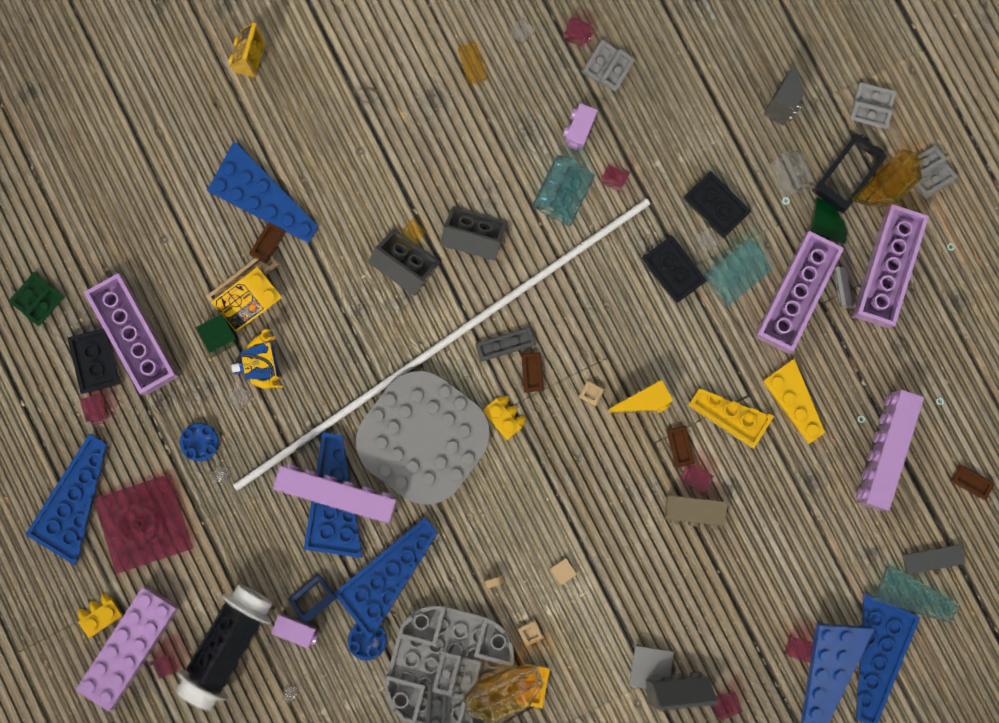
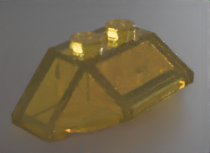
M902 149L852 200L866 206L889 207L899 202L922 179L918 154Z
M536 665L512 666L476 682L464 696L463 701L470 718L495 723L530 707L544 683Z

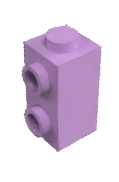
M581 103L578 109L574 107L570 117L573 119L571 126L567 125L563 134L566 137L565 143L568 144V147L575 150H583L598 110Z
M282 613L278 615L271 632L275 636L309 648L311 644L315 645L319 636L316 633L317 627L305 624Z

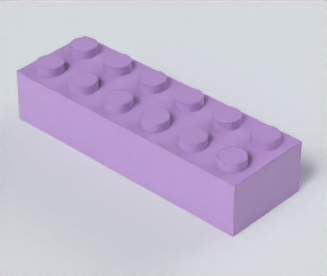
M893 204L885 209L852 317L888 329L896 326L929 216Z
M808 231L803 236L754 337L787 354L794 352L844 248Z
M117 273L84 292L139 394L146 396L179 377L123 275Z
M904 390L891 392L890 395H887L884 403L886 409L879 419L880 429L873 438L875 445L868 454V468H865L862 474L863 484L856 493L858 504L879 511H890L924 397Z
M286 464L285 467H279L273 490L388 524L392 523L398 500L394 499L395 495L385 492L378 495L375 494V489L364 486L362 490L357 489V484L343 481V484L337 483V478L324 475V478L318 477L319 473L306 469L303 473L299 471L300 467Z
M142 587L76 688V691L108 712L115 709L175 617L180 606L151 587Z

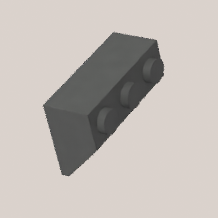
M792 66L763 114L782 126L786 121L790 122L804 103L801 100L804 91L797 67Z
M452 206L443 228L440 245L496 261L507 221Z
M394 228L375 247L368 263L415 296L429 280L441 261Z
M690 672V676L671 674V678H664V676L658 675L652 676L651 680H646L647 704L660 711L718 705L709 677L702 675V672Z

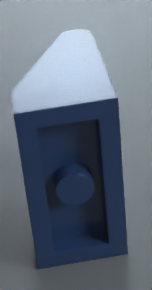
M318 573L287 599L301 620L307 624L336 600L337 597ZM320 582L328 595L305 614L296 601Z

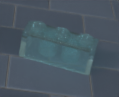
M556 155L532 206L544 215L567 226H571L595 175L572 157Z
M749 238L706 273L704 277L707 280L706 283L725 306L728 307L772 270L763 252Z

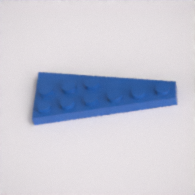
M234 141L207 191L310 244L319 227Z
M322 433L316 472L319 473L318 477L324 478V475L337 478V483L343 484V481L350 482L343 436ZM311 501L304 550L363 558L356 514Z
M92 434L88 435L25 534L74 566L77 565L108 446L107 443Z
M426 517L334 593L370 640L376 634L438 535V532Z
M866 593L863 595L862 626L872 627L874 631L859 660L856 719L863 723H878L920 617Z
M816 623L801 723L830 722L874 631L872 627Z

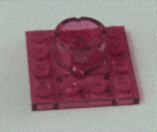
M170 474L93 499L116 574L193 549ZM139 521H140L141 524H142L140 528H139V526H138V522H139Z

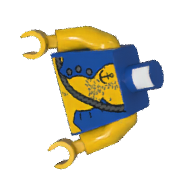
M272 328L263 330L260 335L245 346L244 351L240 353L242 361L231 363L234 375L244 373L246 380L262 389L283 388V385L278 384L279 380L283 379V377H279L274 346L270 342V340H275V336H269Z

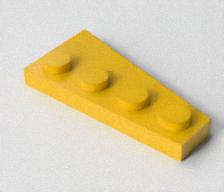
M792 359L762 381L807 444L812 443L825 433L795 359Z
M700 388L688 404L690 408L752 449L756 447L774 418L773 415L764 414L757 409L748 408L740 405L738 402L726 400L719 395Z

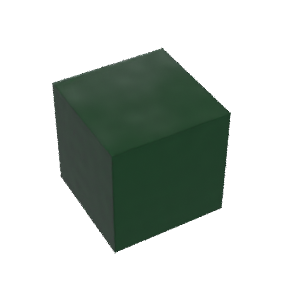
M222 314L195 327L211 358L237 345L236 338Z

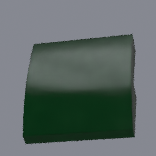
M33 272L8 302L33 323L40 326L63 300L64 296L37 273Z

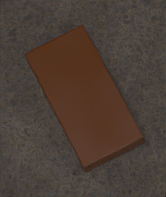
M268 222L249 255L267 264L286 231Z
M541 352L521 354L524 393L544 391Z
M686 426L666 430L675 468L695 464Z
M958 464L950 479V482L983 501L987 500L995 483L961 464Z

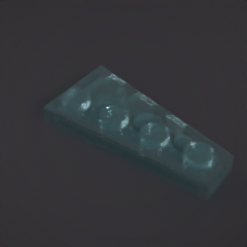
M892 565L887 566L872 599L947 623L953 621L959 604Z

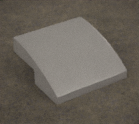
M602 39L597 44L581 73L616 92L635 59L621 49H615Z
M859 82L850 120L888 129L897 91Z
M936 145L903 165L909 178L924 199L929 198L955 182L958 178L946 163L947 158Z
M835 267L833 272L840 308L845 307V309L853 308L847 268Z
M635 645L629 686L646 688V680H651L652 676L660 675L664 676V678H670L674 651Z
M442 652L432 692L473 702L482 662Z

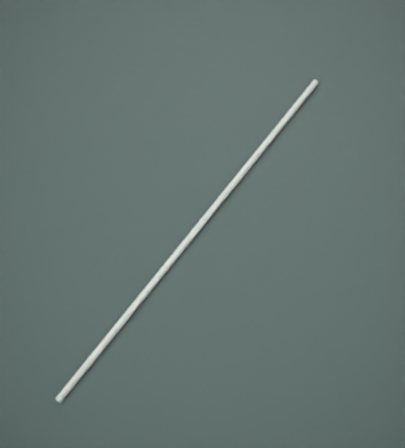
M646 198L237 481L233 484L234 488L237 491L387 388L396 378L416 368L651 205L649 200Z

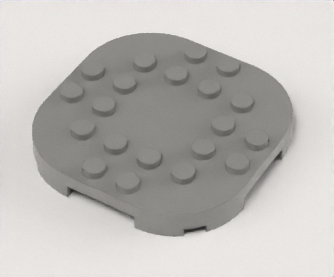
M414 371L399 376L386 388L361 422L356 436V448L359 458L367 470L401 496L417 504H436L451 497L483 457L489 443V425L485 414L479 406L445 380L429 372Z
M426 606L412 613L400 627L386 676V696L394 712L407 723H426L428 682L435 681L441 654L445 652L482 662L473 702L447 696L446 723H494L501 713L514 663L513 645L507 632L500 624L490 618L446 606Z

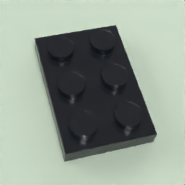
M712 171L683 197V200L722 239L751 213V210Z
M672 235L641 258L642 262L675 304L679 303L707 281Z
M104 328L67 337L80 394L121 385L111 342Z

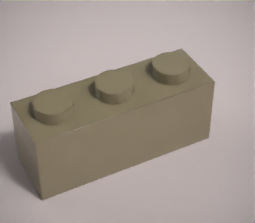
M667 495L664 519H669L670 524L680 525L681 521H687L688 526L700 527V523L708 524V528L720 529V525L725 526L728 502Z

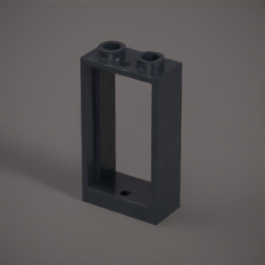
M856 133L812 192L843 214L886 159L887 155L884 154L880 147L870 144L865 136ZM856 144L877 161L846 201L827 187L825 182L852 146Z

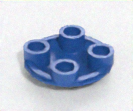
M194 423L182 431L180 447L187 459L205 461L216 453L219 446V438L211 426L205 423Z
M357 623L348 635L349 651L361 660L370 661L377 658L386 647L387 637L381 626L372 640L366 636Z

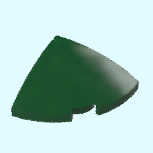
M816 198L810 231L819 236L826 237L827 240L845 244L847 232L844 220L841 219L834 206L825 200Z

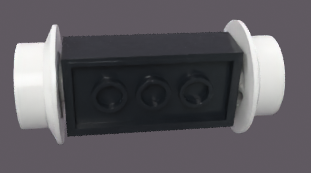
M242 584L237 585L233 594L222 595L225 603L186 670H178L177 672L182 680L176 690L177 694L187 702L204 710L211 711L217 700H227L228 696L222 689L227 685L230 675L238 666V661L247 650L261 622L271 624L272 622L267 613L273 603L262 594Z

